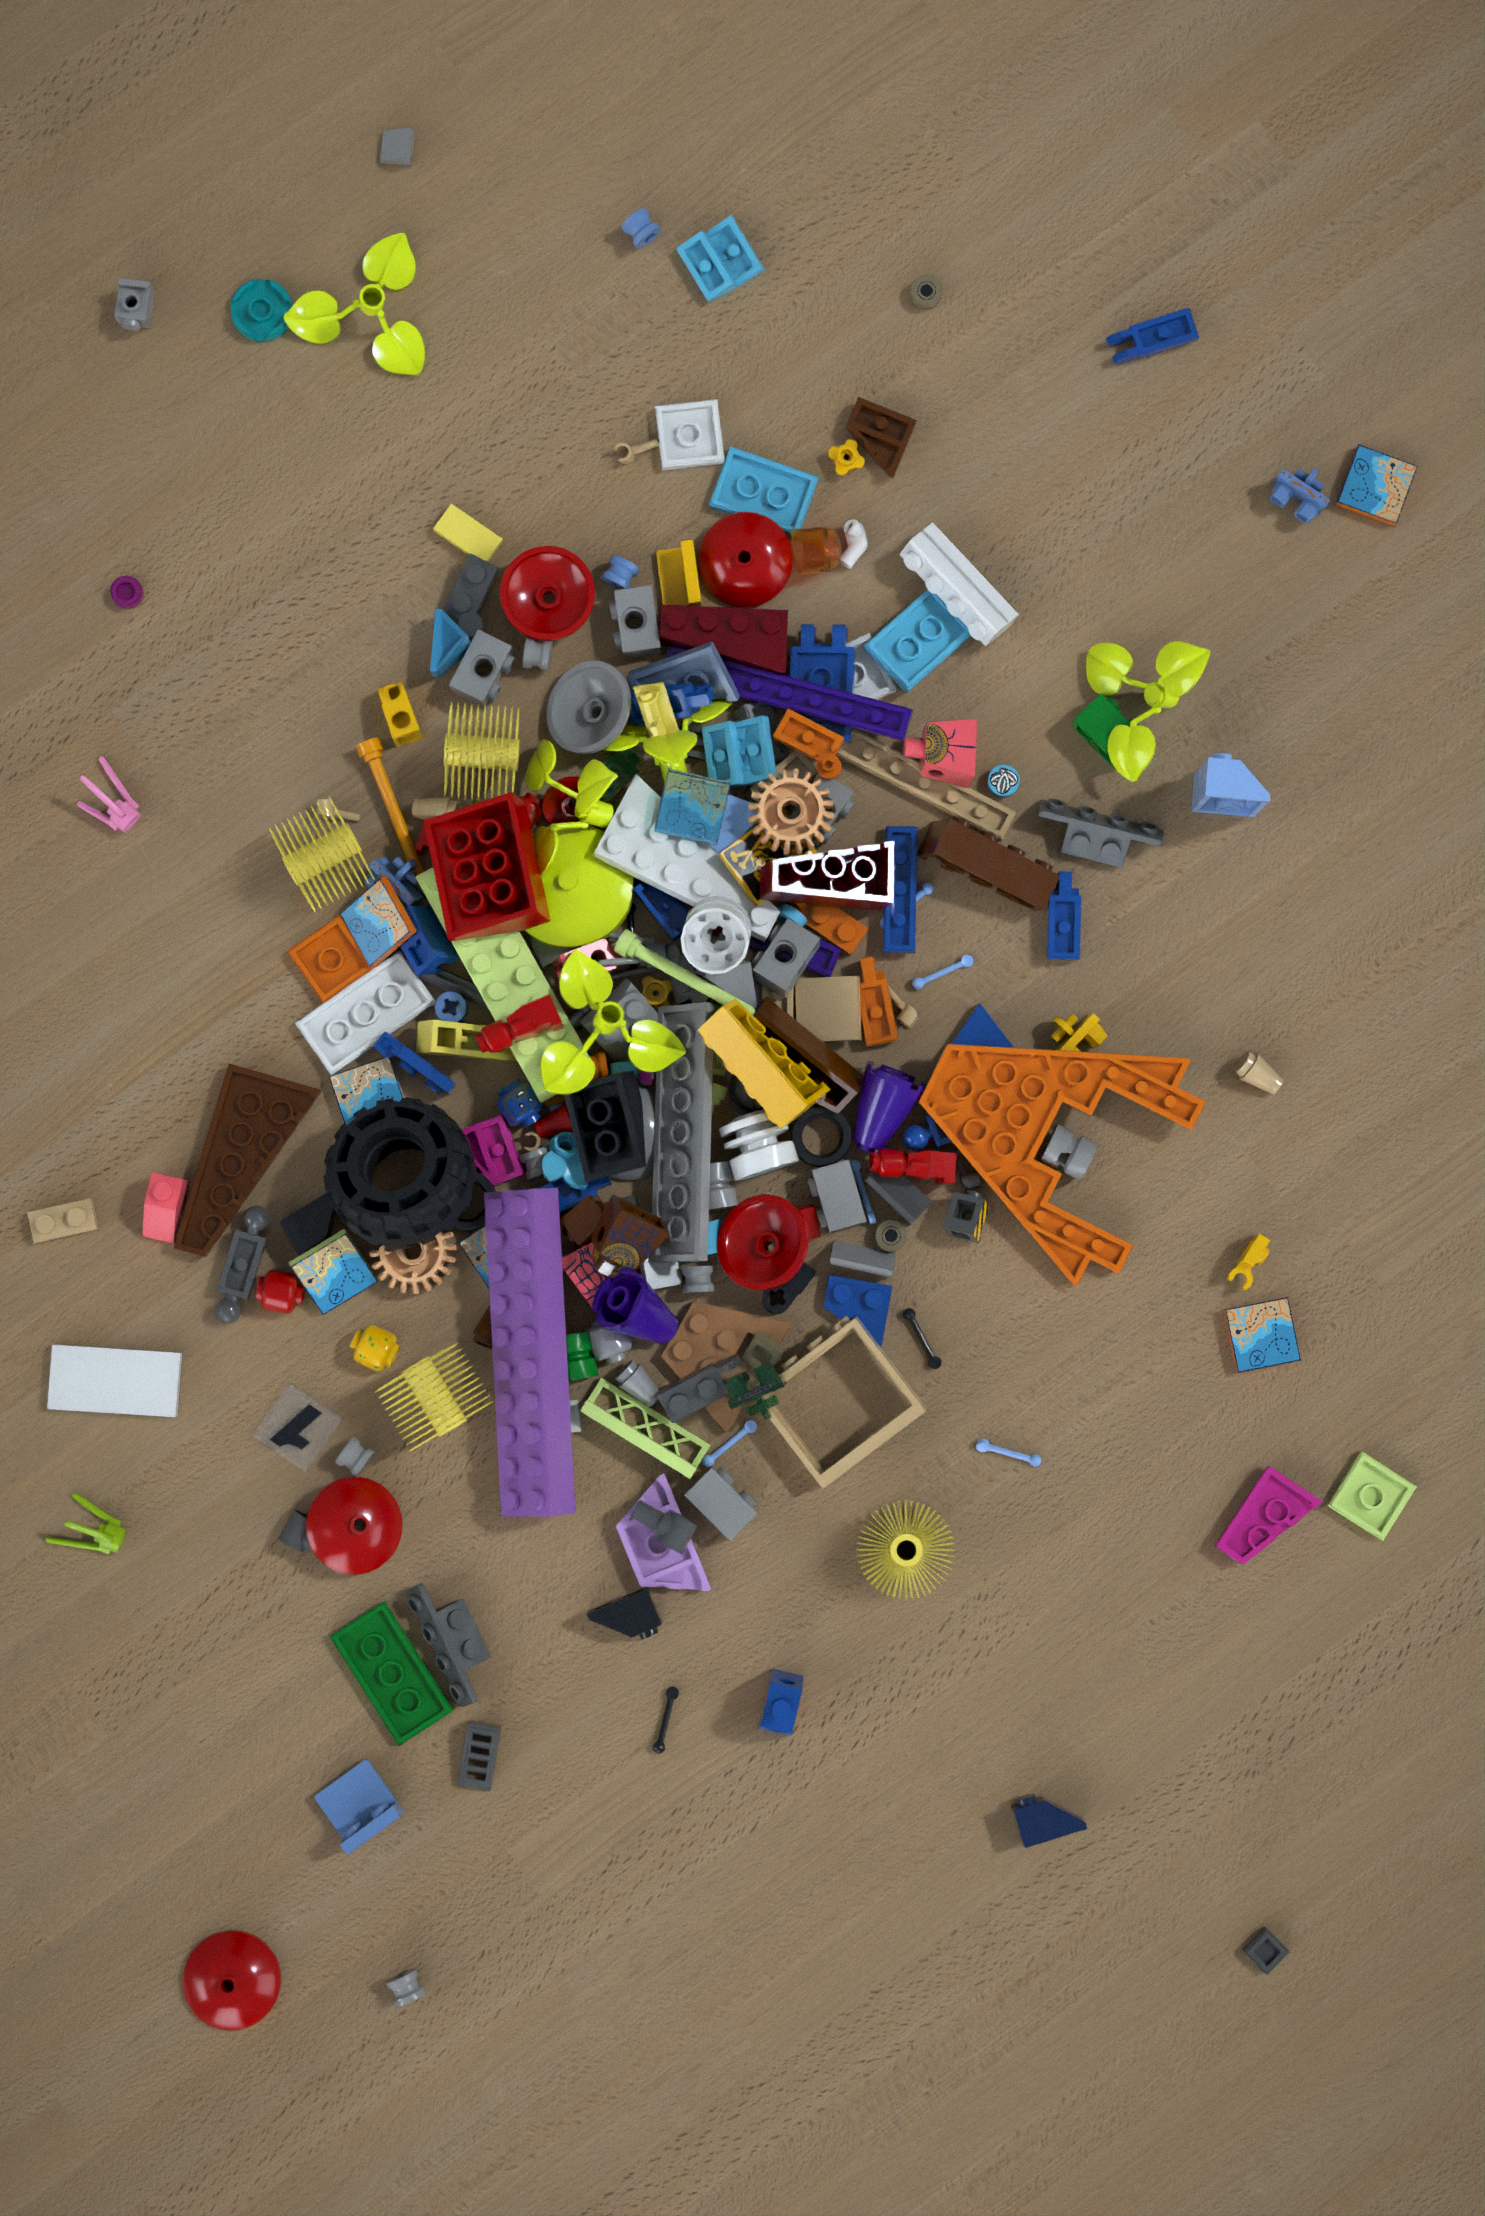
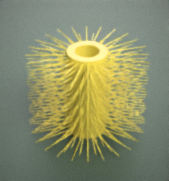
M451 702L448 734L446 733L444 745V796L446 797L449 766L452 767L451 798L454 790L456 767H459L457 782L458 799L461 789L462 767L466 768L464 799H466L469 768H472L471 800L474 794L476 768L479 769L478 800L481 792L483 769H486L485 800L489 769L493 770L491 798H493L496 770H499L498 796H500L502 770H506L505 794L507 793L509 771H513L511 788L514 793L515 772L518 771L520 739H518L519 708L516 719L515 739L511 738L513 707L510 714L508 738H505L506 706L504 709L502 738H498L499 705L495 737H492V706L489 717L488 737H485L486 705L483 712L481 736H478L479 704L475 736H472L473 704L471 703L468 735H465L466 703H464L460 735L458 734L459 702L456 710L454 734H452L453 704Z
M330 796L329 799L343 825L339 827L329 807L323 800L337 828L333 830L329 820L317 803L330 829V832H327L314 808L311 806L320 827L325 835L321 836L313 819L305 809L319 837L315 838L302 814H300L313 840L312 842H309L301 825L293 815L295 823L306 842V845H304L290 820H288L291 830L301 846L297 848L294 839H292L289 831L281 822L295 851L292 852L291 847H289L286 839L275 824L276 830L289 852L286 855L277 837L269 828L275 844L283 856L282 860L295 884L299 885L314 912L316 911L302 883L305 882L319 908L322 907L312 886L308 882L309 879L312 880L315 889H317L326 906H328L314 878L315 876H317L330 900L334 901L320 873L323 872L338 900H340L326 870H329L330 874H332L345 897L346 895L332 867L335 866L339 876L351 893L337 865L341 863L351 883L357 890L343 862L347 860L363 887L349 859L353 857L359 870L368 882L355 856L359 853L367 870L374 879L361 853L362 849L348 823L344 822Z
M459 1342L445 1350L443 1349L436 1355L428 1356L404 1370L400 1376L375 1391V1393L379 1392L398 1380L405 1378V1381L391 1388V1390L385 1392L379 1398L392 1393L405 1384L409 1385V1387L399 1391L382 1404L391 1401L410 1389L412 1390L411 1393L385 1409L388 1410L415 1395V1399L398 1408L390 1415L399 1412L416 1401L419 1404L392 1422L422 1407V1411L396 1426V1428L425 1412V1417L411 1424L400 1433L428 1418L429 1422L403 1439L432 1424L433 1428L406 1445L420 1439L433 1430L436 1431V1434L411 1450L437 1436L445 1435L465 1423L468 1417L490 1404L482 1406L467 1416L463 1414L468 1409L490 1396L488 1395L461 1411L460 1406L487 1389L460 1404L456 1402L482 1384L455 1399L453 1397L454 1394L479 1378L463 1385L452 1393L450 1392L451 1388L476 1372L447 1387L446 1383L463 1374L471 1367L464 1369L445 1381L443 1380L445 1376L470 1360L440 1375V1371L457 1362L465 1355L448 1362L438 1369L436 1368V1366L457 1354L463 1348L456 1350L452 1354L450 1353L435 1363L432 1362V1360L455 1347Z
M904 1500V1525L900 1501H898L900 1522L894 1502H892L897 1525L888 1504H886L895 1528L883 1508L880 1507L893 1531L876 1511L891 1531L890 1533L880 1524L890 1535L888 1536L890 1539L879 1533L877 1534L888 1541L866 1533L886 1543L858 1536L859 1538L883 1545L859 1542L857 1544L882 1548L856 1549L858 1551H881L857 1555L860 1557L881 1554L858 1561L862 1563L878 1559L860 1567L863 1569L878 1563L863 1572V1574L865 1575L880 1567L866 1578L869 1580L881 1571L871 1582V1585H873L886 1572L875 1588L877 1590L888 1576L880 1590L883 1593L892 1578L886 1593L887 1596L896 1578L892 1593L893 1598L895 1597L900 1579L899 1599L901 1598L904 1576V1598L907 1600V1574L910 1595L913 1599L910 1573L917 1597H919L914 1574L925 1596L916 1571L931 1593L918 1568L935 1588L920 1566L940 1584L920 1564L921 1562L928 1567L921 1561L923 1560L932 1565L922 1558L947 1567L924 1556L950 1563L953 1562L927 1554L955 1557L953 1555L927 1551L956 1550L931 1548L955 1544L952 1542L930 1545L954 1538L949 1536L931 1541L952 1532L948 1530L931 1537L949 1525H944L930 1533L945 1520L942 1519L930 1528L941 1516L937 1515L926 1526L936 1512L933 1511L923 1523L931 1507H928L918 1523L925 1504H922L915 1521L919 1502H916L911 1520L913 1501H910L907 1523V1501ZM908 1540L912 1542L914 1552L909 1558H900L897 1554V1546L900 1542Z

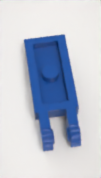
M1185 308L1132 325L1127 330L1110 335L1106 338L1108 346H1116L1132 339L1134 348L1120 351L1113 355V362L1117 365L1129 362L1137 357L1138 359L1197 341L1199 335L1190 308Z

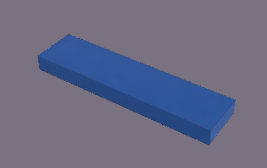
M886 826V842L894 841V899L891 905L884 908L883 953L915 954L918 827Z

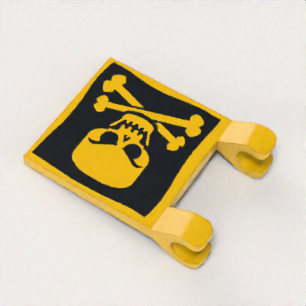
M784 807L782 814L788 819L790 814ZM752 828L719 853L718 856L753 904L757 906L764 901L760 899V868L773 859L792 857L793 855L791 852L789 855H784V845L779 844L776 852L771 851L774 841L770 840L766 845H762L760 841L765 833L763 832L755 836L753 834L754 828ZM814 848L812 851L808 850L807 852L803 853L802 855L811 854V853H812V854H818V852H817L816 849Z

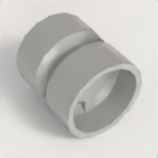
M1057 1124L1039 1161L1055 1169L1061 1166L1065 1174L1080 1181L1095 1154L1098 1143L1084 1136L1077 1139L1074 1137L1073 1131Z
M729 1161L710 1164L709 1211L738 1205L736 1189L729 1184L734 1179Z

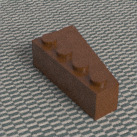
M953 816L952 819L948 818L931 823L917 852V857L927 860L928 857L941 860V868L954 871L959 874L967 872L971 882L986 888H992V885L997 887V894L1033 911L1045 909L1060 875L1052 872L1053 866L1039 859H1036L1035 862L1024 857L1025 852L1015 846L1008 845L1006 848L997 843L998 838L986 831L978 833L970 829L971 824L962 818Z
M767 996L758 1004L754 1017L766 1027L764 1034L768 1038H774L787 1047V1056L795 1064L798 1065L803 1062L811 1070L808 1076L817 1085L823 1081L831 1089L816 1103L838 1114L858 1093L864 1075Z

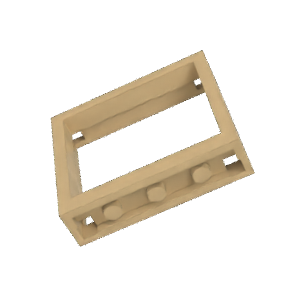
M848 1316L844 1317L832 1327L835 1331L834 1334L826 1340L822 1335L806 1346L809 1353L801 1359L794 1355L781 1365L784 1372L776 1378L769 1374L755 1385L758 1388L767 1383L773 1384L772 1389L760 1393L753 1398L822 1489L927 1410L926 1406L857 1316L852 1320ZM855 1331L909 1402L910 1406L824 1469L769 1395Z

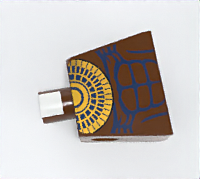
M613 1194L591 1237L597 1252L600 1254L594 1263V1267L606 1276H610L617 1264L636 1270L668 1238L670 1233L660 1217Z

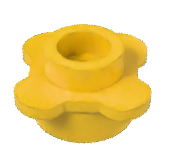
M849 439L844 445L839 447L833 446L829 449L828 456L834 460L835 471L840 476H845L856 468L861 469L864 466L865 459L859 455L857 450L858 444L855 440ZM845 455H848L850 458L849 460H845L843 457Z
M652 976L645 977L642 980V985L644 986L642 995L648 1003L657 1008L669 1006L668 995L673 990L671 982L669 980L660 981ZM657 990L659 992L658 996H653V991Z

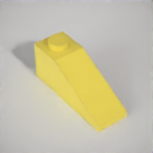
M441 1020L418 1022L416 1054L517 1062L510 1047L496 1053H490L489 1051L482 1053L475 1035L481 1033V1028L484 1025Z

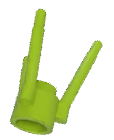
M72 1493L71 1496L74 1500L108 1524L101 1523L98 1530L71 1521H65L64 1525L66 1527L95 1537L94 1541L97 1543L47 1537L46 1542L97 1550L108 1555L110 1551L118 1553L127 1529L120 1527L122 1521L111 1517L79 1494Z

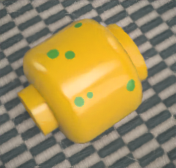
M374 1324L367 1326L363 1332L357 1330L350 1344V1347L355 1349L353 1354L355 1362L376 1372L382 1371L385 1367L390 1369L400 1349V1345L396 1344L397 1337L394 1333Z

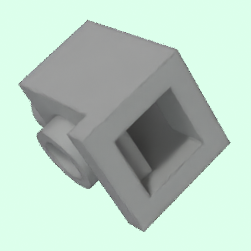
M119 278L115 319L121 327L127 330L139 331L140 327L150 329L156 294L150 282ZM129 301L137 302L136 306L128 307Z

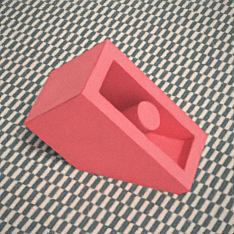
M152 1172L144 1202L142 1236L175 1244L190 1181Z

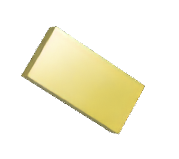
M452 503L433 528L434 532L467 555L470 553L487 562L491 560L503 543L501 537Z

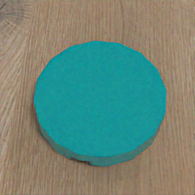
M249 280L241 285L232 297L231 318L239 333L247 339L261 343L274 341L284 335L289 328L284 321V314L293 306L292 300L285 288L274 280Z

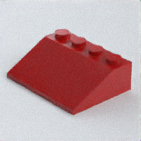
M513 792L506 793L423 820L445 928L450 942L522 931L551 922L526 803Z

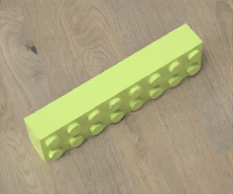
M432 867L416 876V879L446 932L434 869ZM516 931L451 941L495 1021L503 1020L507 1022L506 1018L523 1004L525 1005L550 994L564 1028L555 1032L550 1028L541 1032L537 1037L518 1042L514 1039L510 1049L540 1103L557 1095L546 1091L543 1087L540 1062L544 1051L551 1044L560 1041L574 1044L578 1051L582 1048L583 1044L521 933ZM586 1051V1053L584 1054V1056L590 1058V1056L588 1055V1053H587V1051Z

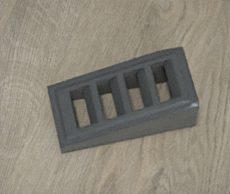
M472 1720L468 1722L458 1786L491 1790L501 1725ZM474 1734L491 1736L492 1740L491 1742L474 1740L473 1738ZM472 1746L490 1749L489 1755L471 1752ZM470 1759L487 1761L488 1765L487 1767L470 1765L469 1761ZM467 1772L486 1774L485 1780L468 1778Z

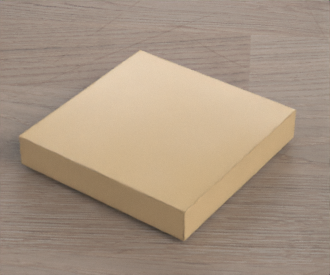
M860 976L799 978L795 983L797 1022L822 1042L862 1040Z

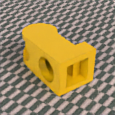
M402 680L377 688L382 702L381 706L396 747L424 739Z

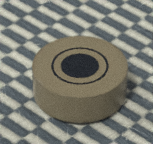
M929 275L918 277L911 286V300L918 308H934L940 302L942 296L940 282L935 277Z
M886 1220L877 1227L875 1241L882 1250L895 1252L905 1245L907 1231L900 1222Z

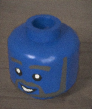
M518 1078L497 1092L500 1097L497 1099L496 1105L509 1125L517 1126L522 1123L524 1128L541 1118L537 1112L543 1108L544 1102L540 1103L529 1081L521 1082Z

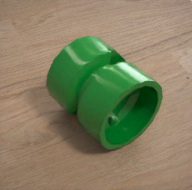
M589 1331L566 1335L568 1380L598 1376L596 1359L589 1355V1352L592 1351Z

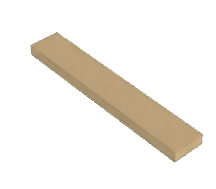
M852 728V744L843 743L836 757L952 817L962 818L971 824L970 826L993 834L999 841H1002L1016 814V811L971 788L923 777L920 775L919 761L911 757H903V753Z

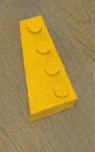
M736 999L722 1006L697 1029L702 1035L706 1046L719 1055L723 1060L725 1068L741 1081L746 1093L751 1098L757 1100L765 1110L767 1118L772 1123L777 1124L780 1129L805 1113L831 1090L823 1081L817 1085L808 1076L811 1070L803 1062L798 1065L795 1064L787 1056V1047L779 1040L768 1038L764 1034L766 1027Z

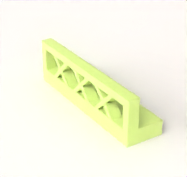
M603 1378L600 1379L580 1412L691 1479L711 1446ZM603 1387L615 1393L618 1407L604 1410L594 1403ZM620 1397L631 1404L622 1406ZM636 1406L643 1411L645 1424L632 1427L625 1422L623 1409ZM619 1410L621 1419L612 1415L610 1412ZM647 1414L654 1417L658 1421L649 1423ZM662 1423L670 1427L673 1441L661 1444L653 1440L650 1426ZM646 1427L648 1436L638 1431L637 1429ZM674 1430L683 1435L685 1438L676 1440ZM691 1440L702 1447L693 1463L680 1456L677 1443ZM674 1444L676 1453L672 1452L664 1446Z

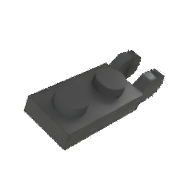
M736 1354L716 1364L711 1363L658 1391L657 1397L671 1422L674 1423L729 1394V1391L746 1384L750 1380L747 1372L738 1373L725 1381L720 1376V1374L734 1369L741 1363L739 1356Z

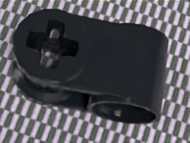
M803 1262L799 1271L785 1284L774 1289L764 1290L762 1296L764 1308L772 1314L785 1312L798 1294H801L817 1271ZM779 1291L782 1292V1300L785 1304L777 1303L774 1307L771 1306V1298L768 1294L771 1292L773 1294H777Z

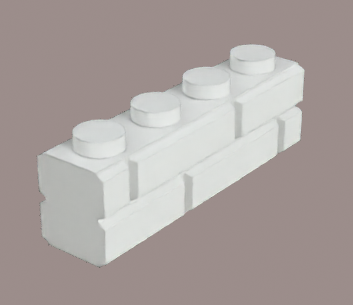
M931 523L922 532L914 536L900 553L907 568L915 571L925 581L927 589L931 593L937 594L947 605L949 613L954 617H958L968 627L970 635L974 639L980 640L985 647L1005 632L1019 616L934 523Z

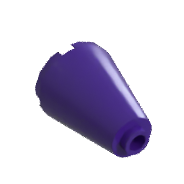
M867 1061L853 1135V1139L858 1142L857 1147L868 1153L885 1148L926 1087V1084L923 1082L918 1087L913 1084L915 1077L890 1066L882 1064L880 1070L872 1068L874 1065L873 1061Z
M631 1268L617 1270L620 1274L612 1279L607 1277L601 1283L595 1293L592 1310L596 1312V1322L603 1328L659 1344L667 1343L675 1336L678 1329L677 1318L640 1273Z

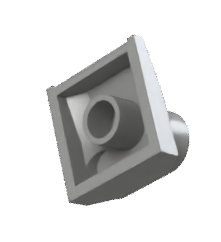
M625 979L615 988L608 999L604 1001V1003L608 1001L616 1002L622 1007L624 1012L623 1020L626 1021L625 1026L630 1037L631 1029L636 1022L641 1020L658 1022V1013L628 979ZM592 1009L579 1021L590 1034L595 1030L593 1018L598 1010ZM617 1028L611 1034L600 1033L595 1040L615 1063L630 1062L627 1052L631 1043L624 1040L620 1028Z

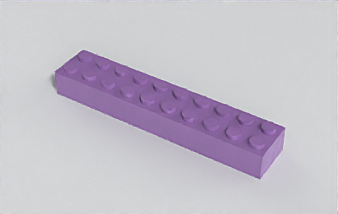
M558 1188L485 1192L484 1203L501 1516L552 1517L576 1513Z

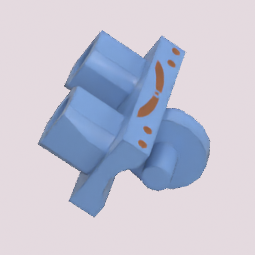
M1315 467L1310 474L1298 468L1294 475L1282 469L1272 484L1275 487L1269 498L1272 503L1282 508L1290 497L1300 502L1301 504L1294 513V516L1304 524H1308L1317 514L1320 516L1330 501L1329 498L1320 493L1325 485L1315 479L1320 471Z
M382 857L380 860L374 859L369 865L374 879L369 873L367 876L368 882L365 880L364 883L371 887L378 879L388 878L404 908L407 905L420 903L425 897L415 886L418 881L416 879L417 875L413 871L418 866V863L414 859L405 864L399 857L395 858L392 863L386 857Z

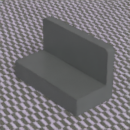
M873 1171L864 1180V1183L909 1225H912L932 1203L905 1176L899 1178L880 1177Z

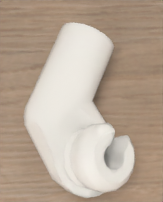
M850 519L844 524L843 530L848 548L838 559L849 569L852 568L868 546L865 528L855 519Z

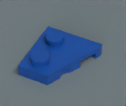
M829 1275L823 1307L841 1320L846 1316L850 1320L857 1316L879 1346L882 1347L892 1286Z

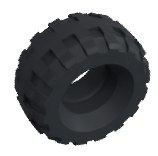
M408 1097L402 1098L401 1101H394L392 1098L376 1101L377 1106L368 1110L365 1107L353 1114L354 1119L348 1125L343 1123L334 1136L336 1142L334 1145L329 1146L324 1161L327 1167L326 1175L323 1176L325 1189L333 1208L341 1220L356 1235L361 1236L368 1243L379 1247L391 1245L394 1249L412 1248V1244L418 1242L425 1245L436 1240L435 1235L444 1229L449 1231L459 1222L457 1217L461 1211L465 1212L468 1209L473 1198L472 1188L477 1183L475 1156L461 1128L454 1119L434 1104L430 1106L429 1104L422 1103L420 1099ZM401 1149H416L425 1153V1161L420 1174L406 1187L394 1191H382L372 1187V1178L377 1165L390 1153Z

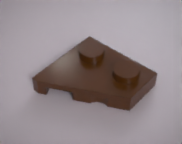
M858 397L846 429L882 470L894 479L917 420Z

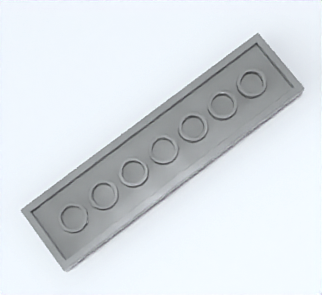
M701 1002L658 1007V1023L664 1025L679 1038L686 1049V1053L665 1069L656 1072L652 1214L662 1219L670 1235L651 1254L650 1262L707 1261L713 1050L706 1046L702 1035L697 1029L715 1014L714 1003Z

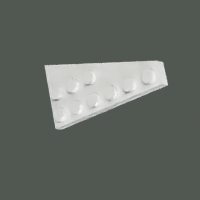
M635 774L593 857L691 906L707 897L724 896L734 899L744 907L750 917L751 936L765 942L780 911L769 900H764L755 906L720 859L719 853L709 843L654 832L662 798Z

